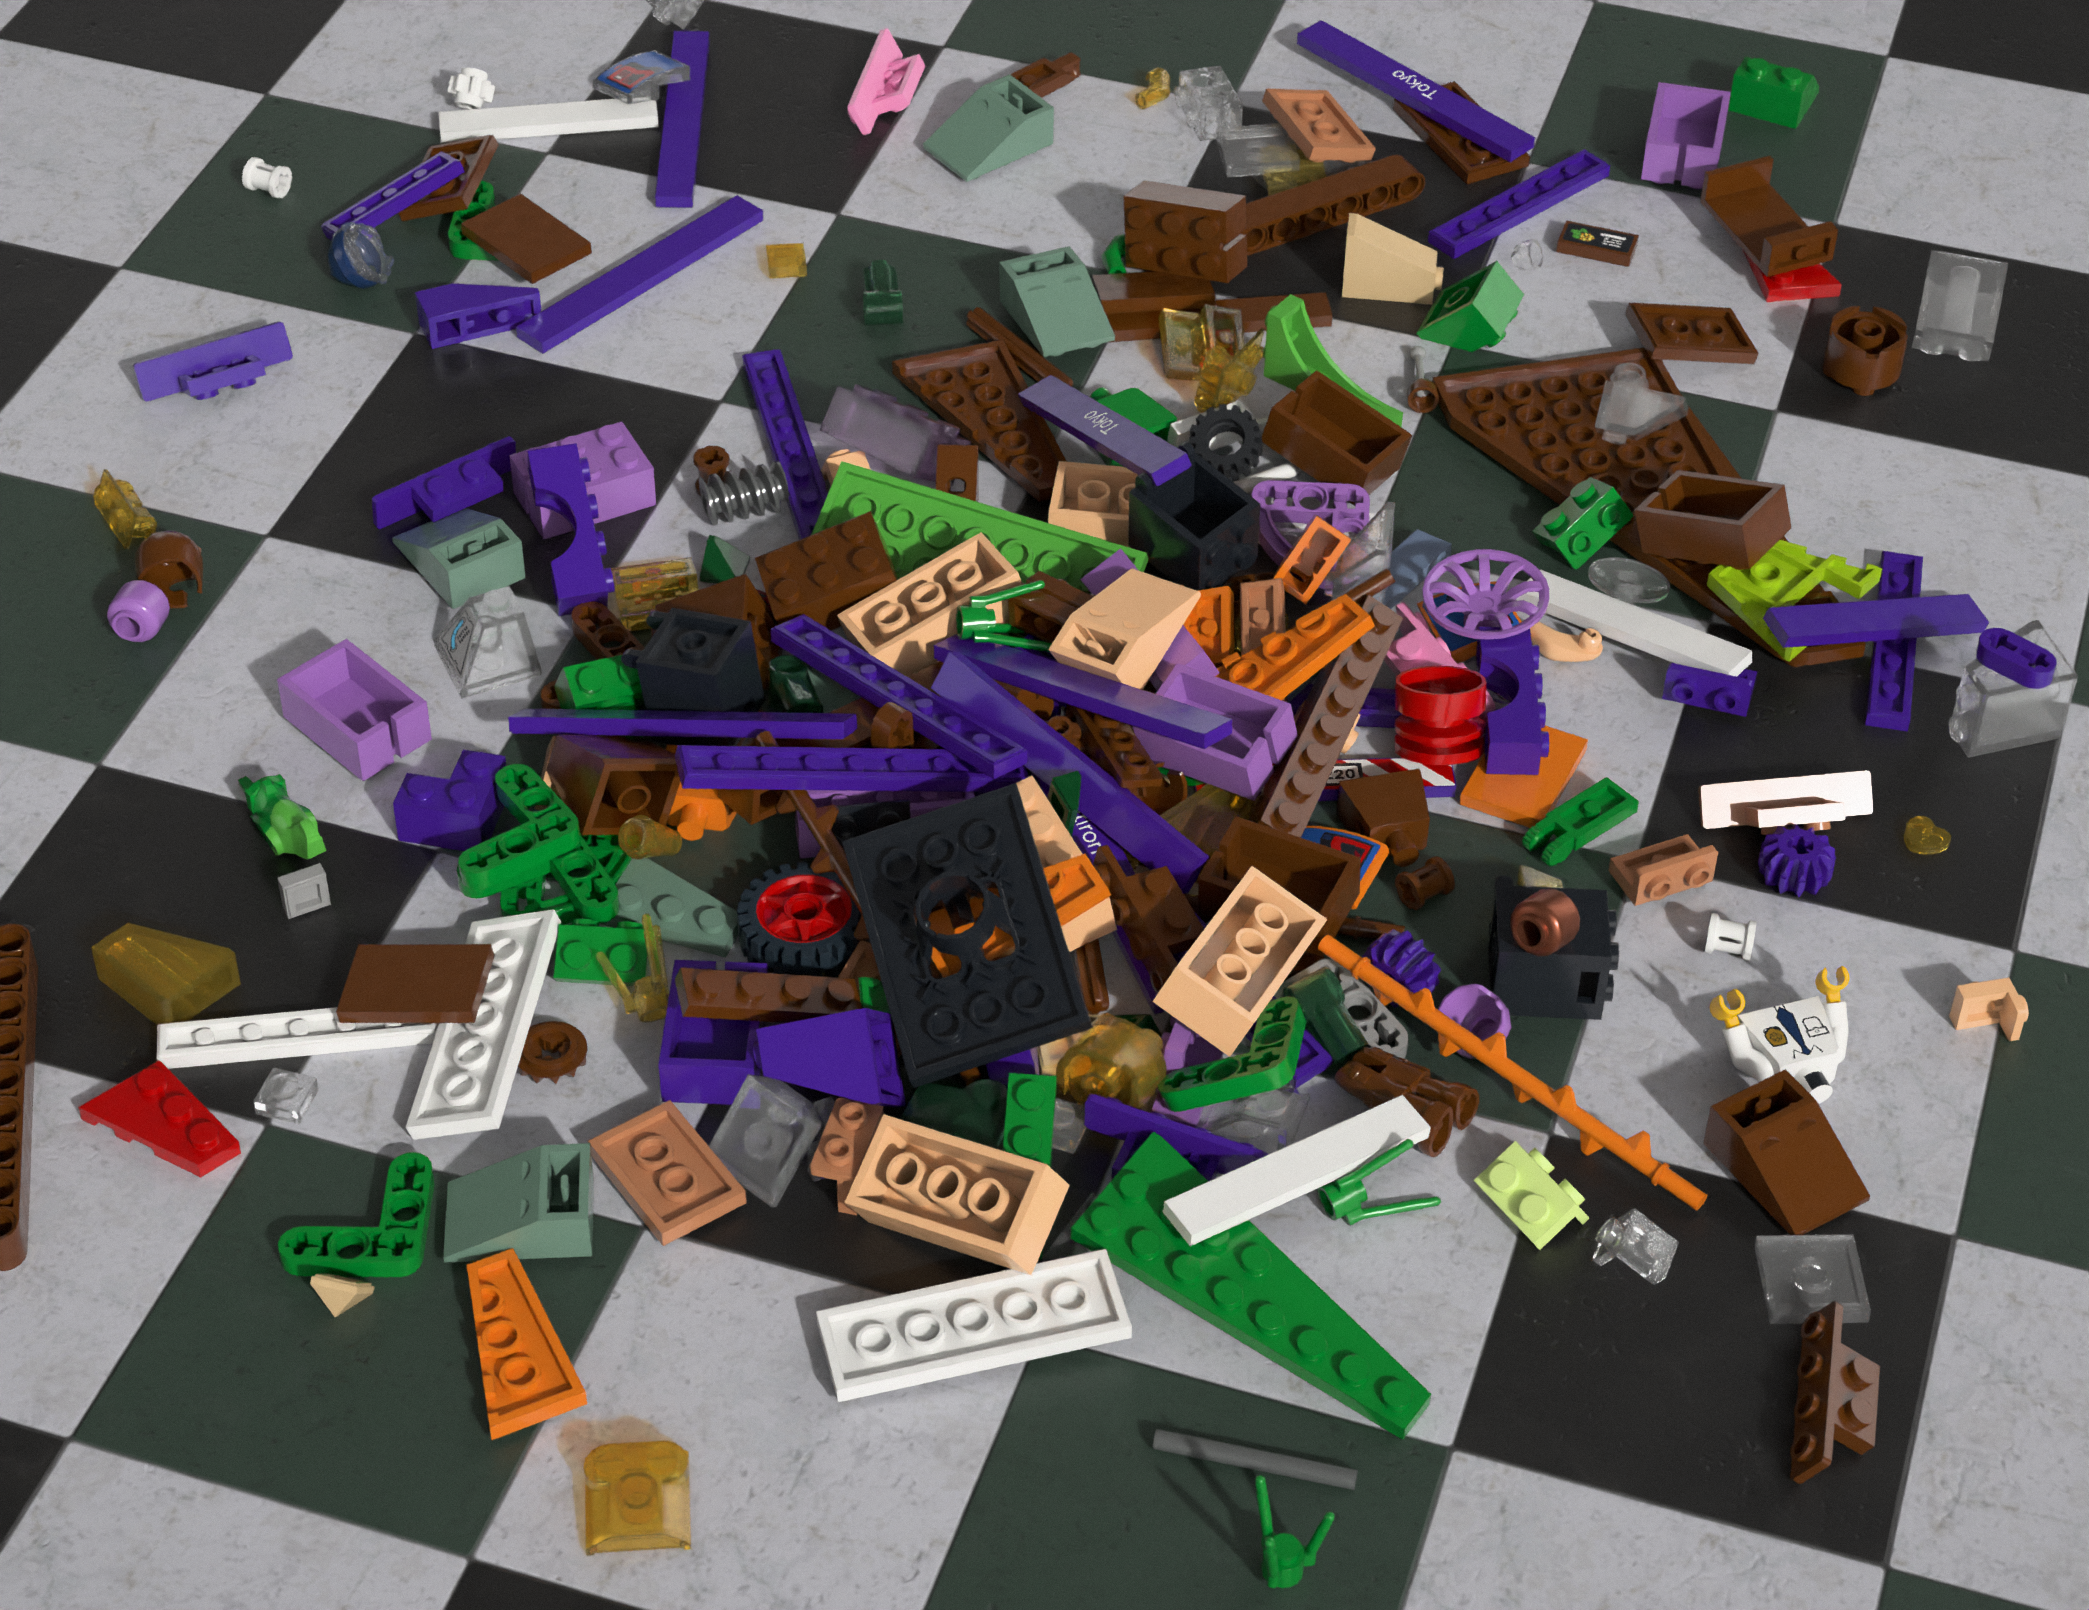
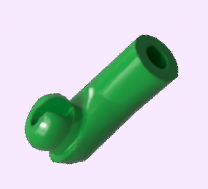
M1125 234L1114 236L1101 255V260L1107 274L1126 273L1122 262V257L1126 258Z

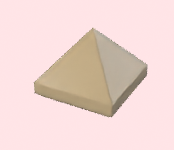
M315 1274V1276H311L310 1284L334 1317H337L373 1294L375 1287L369 1282L334 1274Z

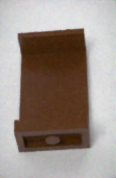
M1771 156L1706 171L1700 203L1767 277L1833 260L1838 228L1831 221L1808 226L1770 185L1774 160Z

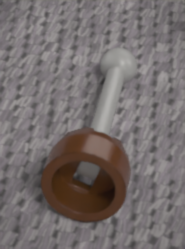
M1414 346L1411 349L1410 355L1415 360L1417 380H1414L1409 385L1407 400L1409 407L1413 411L1427 413L1438 405L1439 394L1434 382L1426 379L1424 376L1423 359L1426 355L1425 349L1422 346Z

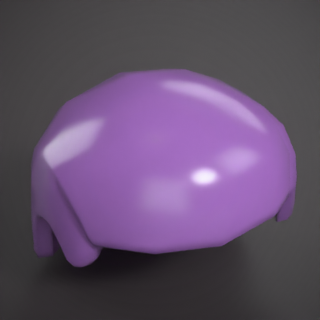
M1480 984L1458 986L1443 998L1438 1007L1439 1011L1481 1040H1485L1497 1032L1503 1033L1505 1038H1507L1512 1028L1509 1009L1496 994ZM1463 1049L1456 1051L1463 1057L1474 1058Z

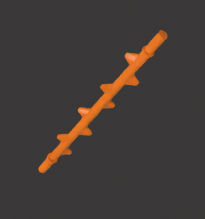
M1329 934L1320 941L1318 950L1350 971L1353 978L1356 980L1361 979L1372 986L1375 996L1384 1006L1395 1002L1437 1031L1439 1051L1442 1056L1448 1057L1456 1051L1463 1049L1511 1082L1515 1098L1518 1102L1524 1103L1534 1098L1579 1129L1581 1151L1588 1156L1605 1147L1650 1178L1651 1184L1654 1186L1660 1185L1696 1211L1704 1204L1707 1194L1669 1169V1164L1666 1162L1662 1164L1651 1156L1650 1135L1647 1132L1641 1131L1625 1139L1577 1106L1574 1091L1570 1086L1565 1085L1554 1090L1507 1057L1506 1038L1503 1033L1497 1032L1487 1039L1481 1040L1436 1009L1429 989L1424 987L1413 993L1372 965L1369 958H1362Z

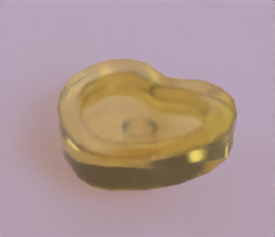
M1916 816L1911 818L1906 825L1904 841L1907 848L1914 853L1937 854L1949 847L1951 835L1947 830L1936 827L1928 817Z

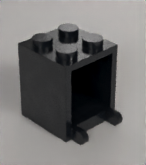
M1185 441L1178 448L1187 453L1192 465L1189 469L1160 486H1155L1150 476L1144 472L1135 478V488L1129 492L1128 546L1146 552L1149 558L1148 562L1176 584L1184 585L1196 591L1223 587L1227 580L1237 572L1251 567L1258 557L1260 503L1195 453L1194 447Z
M671 608L669 613L652 611L646 622L649 627L657 631L643 651L627 649L621 656V661L625 666L638 670L646 710L758 712L765 701L751 621ZM651 736L652 741L691 746H737L741 740L738 737Z
M1506 875L1498 876L1494 886L1495 899L1492 921L1489 924L1488 930L1490 991L1505 1003L1509 1009L1510 1016L1601 1020L1604 1001L1612 1002L1614 978L1613 974H1609V971L1617 970L1619 963L1618 942H1611L1610 937H1614L1616 933L1617 915L1616 909H1608L1607 890L1514 886L1511 877ZM1541 889H1555L1563 892L1571 898L1578 909L1580 917V927L1575 938L1549 956H1535L1527 953L1514 939L1510 927L1511 914L1515 907Z

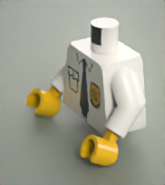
M1840 966L1837 969V986L1830 984L1827 980L1826 967L1818 973L1815 984L1817 989L1826 995V1002L1822 1003L1819 996L1740 1014L1737 1017V1014L1742 1012L1745 1007L1744 996L1739 990L1732 989L1727 992L1726 997L1730 1004V1009L1725 1006L1721 995L1713 998L1709 1006L1710 1013L1717 1020L1725 1022L1726 1027L1722 1029L1736 1069L1759 1082L1786 1069L1817 1100L1818 1104L1827 1100L1833 1092L1829 1083L1834 1080L1837 1066L1844 1060L1849 1033L1846 1001H1841L1840 991L1849 982L1848 970L1844 966Z

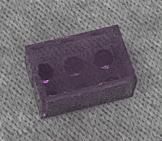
M855 384L853 389L837 386L820 431L914 478L936 482L938 445L971 444V441L958 435L960 428L943 420L938 419V421L930 419L927 417L929 413L909 404L904 406L896 402L897 397L879 389L872 390L859 384ZM955 479L951 480V486H953Z

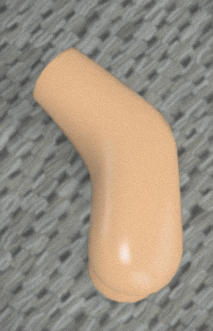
M1540 621L1530 628L1532 645H1539V652L1545 658L1553 661H1591L1600 656L1603 651L1602 636L1597 630L1592 628L1585 629V632H1581L1580 635L1561 633Z

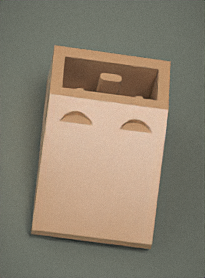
M1131 568L1070 614L1048 650L1059 663L1143 690L1201 594L1199 591Z

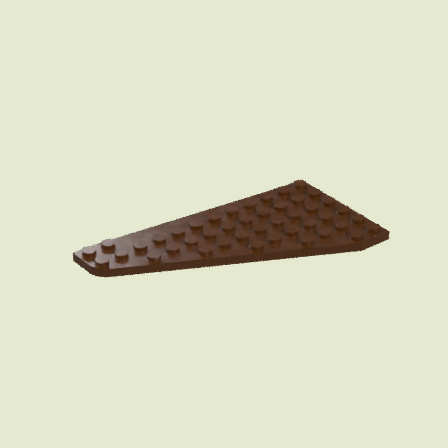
M1644 347L1432 377V382L1436 385L1439 394L1438 404L1449 427L1559 505L1570 496L1571 490L1578 483L1587 480L1589 477L1613 486L1633 513V518L1609 540L1771 654L1783 660L1786 664L1792 667H1801L1863 657L1866 646L1865 642L1807 646L1788 662L1707 586L1709 573L1719 564H1699L1692 560L1679 558L1665 559L1660 555L1642 553L1634 510L1653 492L1659 493L1658 488L1677 470L1742 479L1687 405L1663 361L1650 359ZM1783 536V537L1780 539V540H1783V541H1787V542H1788V540L1785 538V536ZM1818 583L1794 606L1839 602L1831 591H1824Z

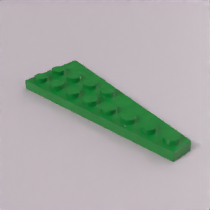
M1152 1132L1071 1227V1239L1092 1252L1106 1249L1110 1262L1403 1440L1430 1405L1431 1393L1250 1220L1189 1246L1163 1213L1164 1202L1209 1181L1163 1137Z

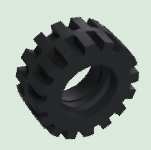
M1226 404L1219 405L1218 411H1215L1213 407L1206 409L1207 415L1204 417L1200 414L1196 418L1197 424H1192L1190 429L1191 437H1189V443L1194 447L1195 453L1223 475L1231 477L1232 481L1239 480V475L1242 473L1247 477L1251 474V467L1256 468L1258 466L1259 456H1262L1263 451L1262 436L1256 419L1253 420L1251 413L1247 410L1242 413L1240 407L1233 405L1231 410L1227 409ZM1222 432H1234L1240 435L1243 440L1241 448L1230 455H1218L1212 452L1209 444L1214 436Z

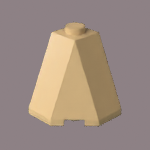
M1349 213L1342 297L1432 305L1434 290L1442 289L1444 267H1436L1437 251L1359 214Z

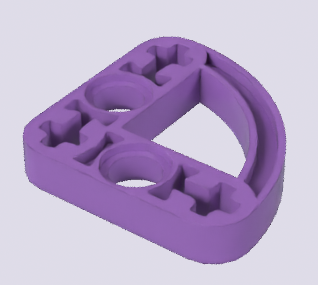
M1278 480L1262 481L1253 488L1251 497L1260 503L1259 542L1268 556L1278 566L1292 545L1281 535L1274 522L1308 524L1314 514H1316L1340 532H1354L1361 538L1358 543L1347 545L1318 588L1336 592H1347L1367 574L1370 498L1364 488L1354 484ZM1266 497H1272V498H1274V500H1273V501H1274V504H1272V505L1265 504V503H1266L1265 498H1266ZM1287 497L1292 498V507L1287 506ZM1305 497H1314L1321 502V505L1315 509H1307L1301 506L1299 501ZM1329 499L1334 500L1333 509L1328 508ZM1347 501L1355 502V509L1347 508ZM1345 558L1353 559L1352 576L1345 575ZM1290 572L1295 578L1303 581L1298 575Z

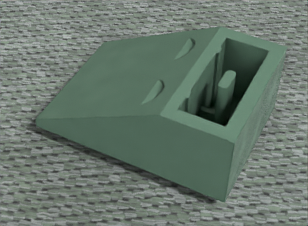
M1009 74L981 86L923 143V148L968 182L1052 145L1054 136V107Z
M1070 246L999 262L1000 302L1043 357L1060 356L1065 352L1080 348H1094L1102 343L1115 340L1114 332L1085 264Z
M465 508L434 523L430 521L392 537L393 543L452 609L525 579L522 541L498 517Z
M590 1143L540 1145L449 1181L447 1188L444 1263L479 1261L512 1248L519 1259L592 1256L594 1176Z

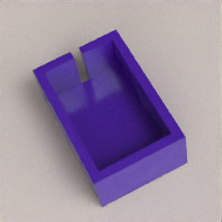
M674 960L658 1063L662 1102L671 1100L675 1103L756 1106L761 1070L755 1063L753 1044L755 1041H758L756 1029L766 1027L767 1022L683 1017L675 983V977L680 968L717 970L716 961ZM725 962V970L768 973L767 963Z

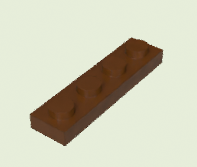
M680 968L675 977L683 1017L789 1023L862 1008L856 980L851 978Z

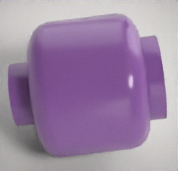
M144 580L127 582L119 589L109 604L107 611L109 625L118 636L131 642L151 640L168 617L170 609L168 598L160 588Z

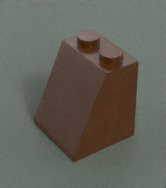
M746 574L655 606V611L669 613L671 608L751 621L763 690L781 688L783 648L771 642V628L778 624ZM651 628V634L653 637L657 630Z
M557 735L546 770L563 802L576 815L581 835L663 834L681 782L675 754L640 736Z

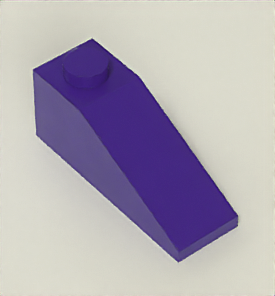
M452 283L415 292L419 324L431 349L515 330L516 326L542 312L540 292L538 288Z

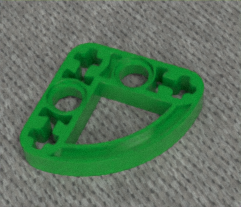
M581 835L601 865L605 866L604 869L616 885L634 853L637 851L636 835ZM592 842H597V846H592ZM619 842L620 845H613V843ZM546 874L501 891L500 905L502 917L554 909L561 920V924L564 925L571 923L573 919L582 918L566 894L544 900ZM595 890L590 892L591 899L598 900L595 896ZM519 898L526 899L527 902L523 911H518Z

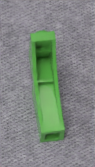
M1290 294L1281 303L1269 310L1265 318L1267 332L1266 345L1263 350V358L1265 359L1264 377L1295 391L1300 383L1318 370L1402 427L1403 412L1381 402L1364 391L1332 360L1311 325L1304 300Z

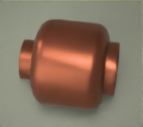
M1541 889L1515 907L1511 914L1510 927L1514 939L1527 953L1535 956H1549L1575 938L1580 927V917L1578 909L1571 898L1563 892L1555 889Z

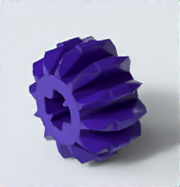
M1796 823L1790 830L1778 826L1773 834H1767L1762 842L1758 860L1759 872L1764 875L1766 885H1778L1780 894L1788 890L1793 891L1798 898L1804 891L1816 895L1818 890L1823 886H1827L1832 878L1836 860L1835 848L1830 846L1828 836L1815 835L1814 826L1808 830L1800 829Z
M1392 929L1388 933H1384L1368 946L1367 951L1362 955L1363 958H1369L1372 965L1413 993L1425 987L1432 994L1435 991V987L1440 983L1438 974L1441 968L1432 961L1435 953L1426 950L1423 946V939L1419 941L1414 940L1408 930L1400 933ZM1395 1002L1390 1003L1394 1008L1399 1006Z

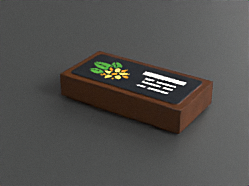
M1566 220L1558 239L1556 252L1629 267L1638 245L1639 235Z

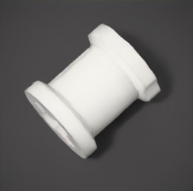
M252 157L247 161L242 174V182L245 188L250 190L262 189L268 191L275 198H283L288 193L292 180L290 168L285 166L274 167L265 164L263 159L258 157Z
M1711 913L1704 953L1711 954L1714 950L1740 954L1743 960L1750 961L1757 921L1749 920L1747 924L1722 920L1719 919L1718 914Z

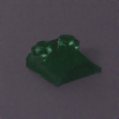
M992 1079L977 1080L968 1086L937 1080L917 1088L904 1110L901 1120L997 1149L1004 1137L1008 1089L1001 1082Z

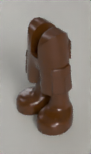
M1362 1047L1354 1055L1353 1060L1346 1062L1335 1074V1082L1343 1090L1364 1102L1369 1109L1403 1095L1431 1127L1429 1137L1418 1142L1417 1146L1421 1152L1432 1158L1441 1154L1446 1147L1451 1135L1452 1126L1459 1130L1465 1129L1473 1120L1479 1105V1093L1473 1087L1464 1083H1449L1431 1078L1429 1068L1410 1062L1407 1059H1397L1393 1057V1054L1377 1047Z

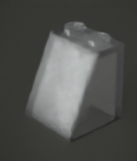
M1931 250L1912 348L1920 349L1932 355L1943 353L1960 356L1967 361H1989L2009 263Z
M2039 620L2030 621L2014 633L2048 650L2055 656L2057 666L2049 686L2041 689H2031L2022 686L1985 667L1977 658L1964 666L1960 686L1956 690V703L1953 715L1949 719L1948 728L1951 738L1958 742L1968 758L2056 740L2062 737L2078 675Z

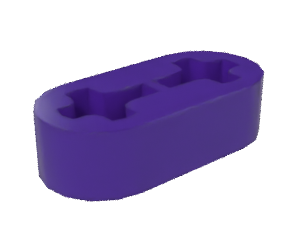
M2003 628L1986 629L1979 637L1976 658L1985 667L2031 689H2041L2051 684L2057 660L2048 650Z

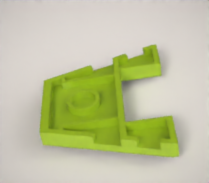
M1779 540L1750 569L1737 570L1731 566L1718 565L1709 573L1707 586L1784 660L1790 662L1807 646L1783 648L1763 620L1768 608L1794 606L1821 581H1825L1860 599L1880 581L1882 568L1868 563L1866 569L1846 564V557L1831 554L1827 559L1807 554V547Z

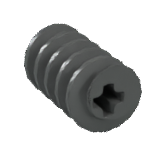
M779 461L772 462L770 472L764 464L757 465L754 475L748 467L740 469L739 478L732 470L726 471L723 476V482L716 473L709 475L707 485L703 478H699L704 511L713 526L718 525L719 513L723 512L727 521L731 523L734 520V511L739 509L744 520L749 519L750 507L752 506L756 508L761 517L765 515L767 503L771 504L775 513H780L781 501L786 500L788 502L789 499L786 476Z

